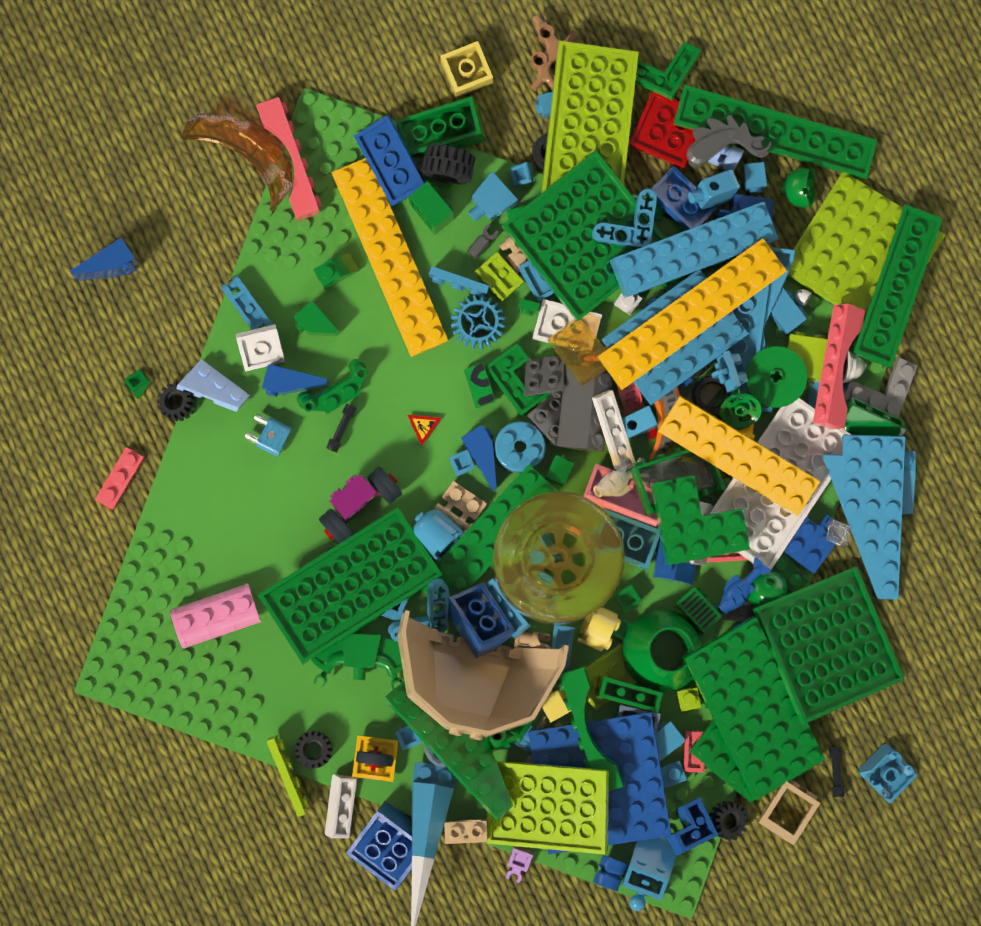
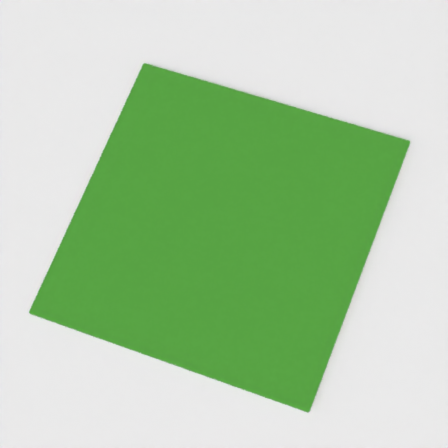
M305 88L300 94L291 118L295 129L292 135L294 140H299L302 151H299L300 158H305L308 170H305L307 177H312L315 188L312 189L314 196L318 195L322 205L319 208L320 214L297 222L289 200L294 184V165L287 148L282 143L280 149L287 158L292 173L291 189L289 169L283 156L278 152L270 173L276 191L277 208L273 211L275 202L274 192L268 179L229 283L237 275L271 323L276 325L285 362L275 364L274 366L328 379V386L305 390L310 392L312 396H316L350 375L349 363L353 359H360L366 365L367 376L360 387L361 394L329 414L322 411L307 412L302 409L297 403V396L300 392L287 395L278 394V397L267 395L266 391L262 389L267 366L245 371L236 334L250 331L251 329L226 294L224 295L200 360L202 359L250 395L249 399L235 412L214 404L213 400L203 396L201 398L196 397L197 401L194 403L197 406L196 408L192 407V410L195 412L193 414L189 413L190 418H184V421H176L77 682L75 692L276 766V763L266 741L269 737L277 734L278 738L282 739L285 744L286 750L284 752L286 757L290 758L293 763V773L331 787L333 774L352 776L358 735L398 740L395 731L408 726L384 700L385 696L393 690L391 687L392 678L388 676L384 668L375 666V668H366L365 680H353L354 667H345V664L335 666L331 673L327 674V683L324 687L321 688L324 683L321 678H318L314 684L315 677L321 674L322 670L313 664L311 660L302 665L258 597V594L328 551V548L339 544L335 538L331 540L323 530L326 528L321 524L319 518L330 508L340 518H343L329 502L332 499L330 495L338 488L344 489L347 486L346 481L353 475L358 476L361 474L375 490L368 481L367 476L377 467H381L387 474L391 473L398 481L396 485L402 491V495L392 504H389L379 495L353 517L346 525L354 534L397 507L413 529L416 523L414 519L418 514L434 510L438 503L446 507L448 502L443 500L442 497L453 481L487 503L479 515L480 517L520 475V472H510L500 464L495 455V440L500 430L512 422L523 421L536 426L532 421H529L530 418L527 415L543 401L520 416L486 371L495 403L476 408L464 373L465 369L480 363H484V366H487L516 343L519 344L529 360L564 354V378L566 365L606 368L599 361L585 362L584 358L591 354L533 339L543 299L536 302L521 273L517 275L524 283L503 302L490 289L487 297L485 296L484 302H487L491 297L492 303L490 305L496 302L499 303V306L495 309L496 311L503 309V313L499 317L504 316L505 321L499 323L504 324L505 329H498L503 335L502 337L495 335L498 339L497 343L489 340L491 347H487L485 342L483 343L482 350H480L479 344H476L475 349H472L471 342H469L467 347L464 346L466 339L458 342L457 339L461 334L453 335V331L458 329L451 327V323L457 322L451 319L452 315H458L454 312V308L461 310L462 308L458 303L461 301L466 305V297H469L472 302L473 295L470 294L471 291L465 289L462 291L451 288V284L445 282L443 285L433 282L432 278L429 277L431 266L482 284L485 283L475 273V270L480 268L496 252L511 267L506 256L511 254L512 251L510 248L502 251L499 247V244L509 237L501 226L509 220L507 211L492 221L485 215L474 221L468 214L476 206L471 200L472 195L489 174L493 172L518 199V204L511 208L514 209L528 205L541 194L543 174L533 170V182L514 188L509 168L517 166V164L470 147L460 148L476 157L471 182L468 184H450L429 178L421 172L424 155L412 157L425 182L428 181L430 185L435 184L441 192L440 196L443 201L447 199L454 208L453 221L434 235L409 205V198L395 206H391L389 202L448 339V342L411 357L332 175L333 171L365 158L354 135L384 116ZM392 119L395 127L398 130L397 122ZM664 217L661 221L654 220V225L665 239L686 231L676 221ZM489 224L490 228L487 230V233L493 235L498 231V236L496 239L489 241L490 245L476 260L468 254L467 250L479 235H483L484 227ZM350 253L360 271L324 291L313 269L330 259ZM734 257L702 269L703 274L708 278L732 261ZM787 275L782 287L784 290L788 289L793 297L801 289L812 293L806 306H801L806 312L805 317L807 320L784 336L769 316L763 329L766 348L773 346L786 348L788 336L794 332L806 333L808 337L824 335L828 339L834 304ZM659 285L646 290L644 293H638L637 295L642 300L631 316L614 305L622 293L620 288L590 311L602 315L592 354L606 347L602 341L604 337L638 314L653 298L657 300L667 293L665 289ZM237 287L231 292L235 295L240 292V289ZM555 293L544 298L545 300L563 304ZM520 298L540 303L538 314L533 313V316L522 314L521 310L518 309ZM793 299V302H794L797 306H799V304L795 301V299ZM312 301L339 330L340 334L337 336L308 335L305 331L301 333L294 325L296 321L293 316ZM473 307L466 312L477 314L483 307ZM488 310L485 320L494 327V316ZM482 315L478 320H472V322H475L474 329L479 324L484 325V323H481ZM462 317V328L468 334L471 324ZM480 330L474 337H485L491 332ZM858 335L855 337V339L853 340V342L851 343V345H850V347H849V350H850L852 353H853V350H854V347H855V344H856ZM717 359L711 362L713 364L704 374L692 378L693 381L680 391V395L683 398L690 394L695 383L703 378L708 371L711 374L716 371L715 364L718 363ZM864 359L867 364L866 369L860 377L852 381L878 392L887 367ZM526 363L514 371L524 386ZM776 371L775 374L771 375V378L774 379V383H777L778 380H782L783 376L779 375V371ZM612 378L611 390H613L621 418H624L626 415L615 381ZM807 381L806 388L800 397L807 404L809 391L815 383L814 381ZM722 388L706 406L713 407L714 402L718 398L723 397ZM642 397L644 407L651 406L657 416L656 408ZM349 404L356 407L357 411L354 418L350 419L340 440L341 446L338 452L335 453L327 449L326 446L338 428L343 417L342 411L345 405ZM773 407L772 413L761 411L759 419L754 423V441H758L779 408ZM256 414H260L268 419L271 417L292 427V431L278 457L257 447L256 443L245 438L247 432L260 437L266 426L254 420V417H257L255 416ZM407 415L441 417L439 423L421 446ZM738 417V421H742L743 417ZM481 425L484 429L488 427L494 437L491 440L493 442L497 486L495 491H492L472 457L471 459L476 469L458 477L449 460V457L467 450L461 437ZM844 429L851 435H860L858 432H855L853 430L848 431ZM644 433L633 439L628 438L635 462L639 458L646 459L647 463L651 462L649 457L654 449L657 437L651 440ZM545 434L543 435L546 445L545 454L541 463L534 468L544 478L546 477L556 455L564 454L572 458L571 462L575 464L564 487L547 480L559 493L525 528L527 530L536 524L542 523L561 559L539 570L550 575L556 582L559 592L556 604L544 616L529 617L524 615L531 624L524 632H541L550 634L553 637L554 625L575 628L569 669L564 668L562 672L584 665L586 667L621 643L620 640L611 635L610 638L613 640L610 648L598 651L578 642V637L582 639L583 636L580 633V629L588 611L593 612L595 609L592 607L593 604L617 613L618 619L624 617L631 623H634L643 614L655 610H671L684 615L675 603L692 587L696 589L700 587L707 594L705 599L710 604L714 602L718 606L721 603L726 583L734 575H738L740 579H745L754 569L753 563L749 560L706 563L704 566L696 565L693 585L652 578L658 542L647 570L589 549L603 508L583 502L582 498L595 464L615 471L606 440L604 452H586L555 446L553 443H550L551 441ZM518 441L514 444V449L517 452H523L526 449V444ZM675 442L673 448L666 452L665 456L672 455L673 450L683 446ZM696 455L681 460L686 465L689 476H695L697 489L712 485V483L701 485L696 465L705 463L703 458ZM675 463L666 465L676 469L677 473H682L681 468ZM660 467L656 469L654 476L658 482L663 481ZM668 472L665 474V477L670 480L673 478V475ZM641 477L643 482L649 483L648 477ZM831 480L806 516L814 523L820 524L826 514L829 518H834L839 499ZM720 491L714 493L713 495L720 498L722 492ZM453 507L451 509V512L458 517L462 516L463 512ZM470 517L466 520L470 525L476 522ZM831 521V523L828 525V527L826 528L828 532H829V530H830L832 521ZM517 537L512 543L518 541L519 537ZM504 551L470 588L483 582L486 585L494 578L513 601L514 585L519 577H521L517 572L523 569L516 570L515 565L529 558L527 551L521 552L512 559L507 555L510 552L506 553ZM787 555L809 581L802 588L810 586L814 574ZM249 583L261 619L260 623L184 649L182 648L171 618V609ZM632 585L642 602L624 613L614 595ZM423 589L411 596L405 610L410 611L409 618L427 616L428 594ZM532 591L533 597H538L540 595L539 591ZM400 604L392 608V610L398 611ZM436 604L433 610L437 611L441 608V606L439 604ZM379 616L353 634L381 635V640L383 637L393 640L388 632V628L395 621ZM448 616V627L444 633L453 634V642L456 643L457 635H461ZM720 618L704 634L699 631L703 645L742 622L721 620ZM664 630L654 637L656 641L650 648V653L654 663L661 669L668 671L675 668L681 661L683 647L675 634ZM511 636L501 645L511 647V650L516 648L514 647L515 638ZM552 639L550 641H539L540 643L549 645L551 649ZM519 645L517 646V647H520V648H530V647L519 646ZM402 671L398 673L397 676L398 678L402 679V681H404V674ZM694 679L680 689L662 692L663 696L658 713H661L659 723L671 721L684 739L685 730L704 731L713 719L709 709L704 706V699L699 689L698 694L701 708L680 712L676 691L696 688L697 685ZM558 680L552 688L553 692L560 689ZM396 682L394 684V687L396 688L401 683ZM610 700L594 711L589 702L586 701V718H593V721L618 717L620 705L627 704ZM542 707L538 715L536 716L535 720L531 724L535 728L538 726L543 716L546 718L543 721L542 725L547 719V716L545 715ZM572 711L552 722L548 721L545 728L553 727L557 721L562 725L572 724L571 719L574 718ZM310 731H317L326 735L333 747L331 758L325 765L319 768L311 769L304 767L295 756V745L298 738ZM421 740V744L402 750L398 742L394 781L357 777L355 796L379 805L387 801L401 813L412 816V778L415 762L433 764L425 754L424 742ZM310 742L306 746V754L311 758H317L322 752L321 745L317 742ZM512 742L511 748L493 751L496 761L523 763L530 755V753ZM684 743L660 761V768L677 761L681 762L683 768ZM706 766L704 773L684 772L687 778L686 781L664 789L671 834L684 829L675 811L676 809L701 798L709 815L710 812L714 813L712 808L714 806L718 807L717 803H723V801L734 802L737 792ZM455 777L454 790L445 821L486 819L487 823V810ZM729 813L724 818V827L726 825ZM716 836L677 855L662 900L645 895L646 903L687 918H692L721 837ZM637 841L608 845V853L605 855L629 864ZM488 844L512 853L514 846ZM523 847L534 851L532 861L593 883L596 871L601 869L599 863L603 854L572 851L548 854V849ZM624 875L620 876L621 884H622ZM631 876V883L636 884L638 878ZM651 883L650 890L655 891L657 889V885L655 883ZM620 884L619 893L630 897L636 895V891L622 887Z

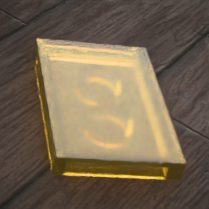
M583 319L574 321L547 339L581 387L606 371V368L598 359V356L605 352L606 349Z

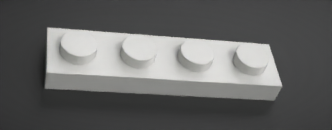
M607 390L592 397L615 471L622 467H625L626 470L634 467L636 462L613 390Z

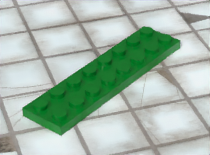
M906 204L903 206L852 354L889 368L892 367L943 218Z
M530 464L436 563V566L443 575L440 579L449 588V597L469 589L518 537V534L522 533L559 493ZM427 586V587H425L423 590L428 594V586Z

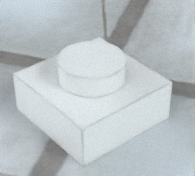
M621 293L614 305L631 316L642 298L636 294L624 299Z

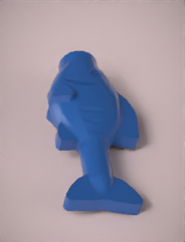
M758 557L754 558V569L745 579H740L738 575H734L726 583L721 603L718 605L724 613L728 614L729 611L742 606L746 602L749 594L755 589L751 584L760 574L771 573L772 570L765 566Z

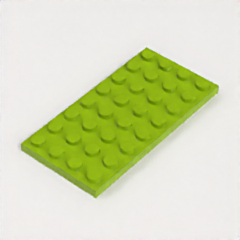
M566 41L558 42L541 194L594 151L599 153L624 185L639 52Z

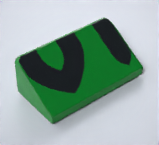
M484 363L465 369L464 373L475 407L480 408L495 403Z

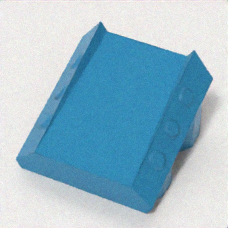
M888 744L880 745L879 749L859 767V774L888 803H892L918 775L902 759L901 755Z

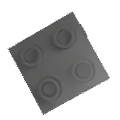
M564 354L526 362L525 396L551 392L553 397H561L564 390Z
M551 394L527 416L530 418L529 421H532L543 432L542 435L545 434L551 441L550 443L556 446L562 400L553 397V394Z

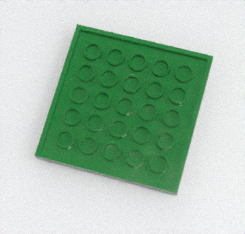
M594 151L501 225L577 322L620 288L610 260L639 249L598 242L592 236L593 228L599 223L633 227L636 200L597 151ZM641 213L639 221L642 224H648L649 217L647 214ZM654 223L650 244L665 239ZM601 227L600 230H597V233L600 234L601 238L606 234L611 235L609 239L612 240L614 229L611 228V232H605L603 227ZM637 227L638 230L642 229L641 235L636 237L640 240V244H642V242L646 241V238H643V231H648V228ZM619 230L616 233V237L619 241H625L627 234L625 231Z
M857 566L753 609L773 651L777 669L801 725L905 680Z

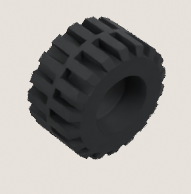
M440 144L429 145L426 147L421 172L429 178L441 182L458 185L468 184L471 182L476 157L460 148Z

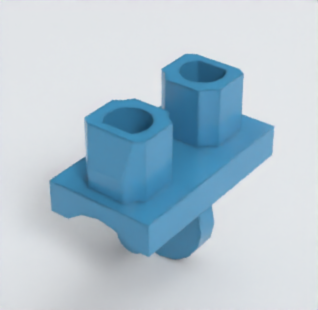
M726 351L723 355L716 358L718 362L715 364L716 371L711 375L714 379L719 378L721 384H725L727 393L734 391L748 381L746 373H737L735 367L741 365L739 354H731L730 351Z

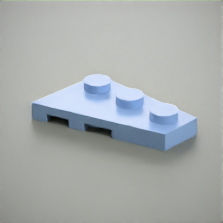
M202 359L181 380L176 388L181 391L184 389L190 391L199 398L203 396L213 400L214 404L235 412L244 405L250 396Z

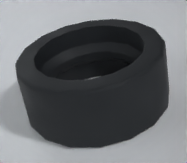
M712 376L701 378L692 389L693 404L710 414H719L723 401L733 395V392L727 393L725 384H721L719 378L714 379ZM715 383L723 390V400L716 407H708L701 400V391L706 384Z

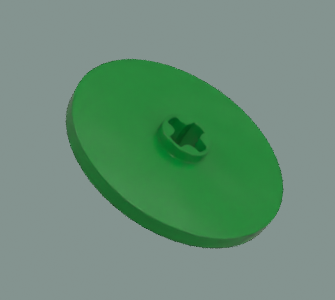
M780 346L768 347L758 352L751 359L746 371L748 379L746 383L751 395L756 397L761 404L774 408L785 407L797 401L803 394L808 380L807 369L801 357L791 349ZM779 371V375L783 376V378L774 383L771 375Z

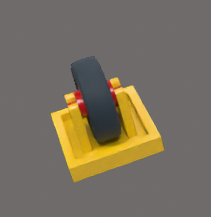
M358 735L352 777L393 782L399 741Z

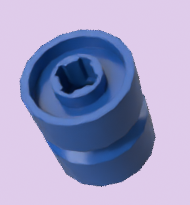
M602 855L599 863L601 869L596 871L593 883L618 892L621 884L620 876L624 875L628 864Z

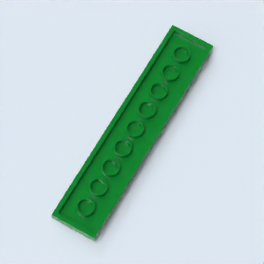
M688 85L683 86L673 125L691 130L699 127L710 129L706 122L708 118L719 120L727 125L726 118L728 115H731L739 128L743 123H746L752 137H764V140L761 142L763 147H767L771 141L768 152L837 172L847 173L866 180L868 178L877 143L876 139Z

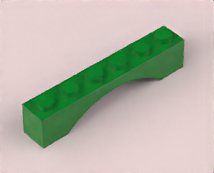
M585 665L562 672L560 679H558V684L561 691L565 690L567 696L564 699L568 711H572L574 718L571 719L574 731L578 730L579 732L578 744L581 751L585 750L587 758H584L586 768L609 770V791L623 787L624 782L618 764L600 751L588 729L586 701L591 683Z

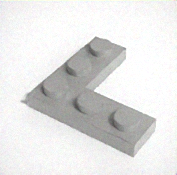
M897 358L884 394L850 380L844 389L845 401L847 402L850 396L893 416L899 417L917 365Z

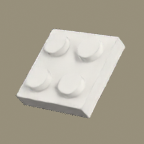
M276 325L236 334L245 371L266 367L268 364L275 365L285 362Z

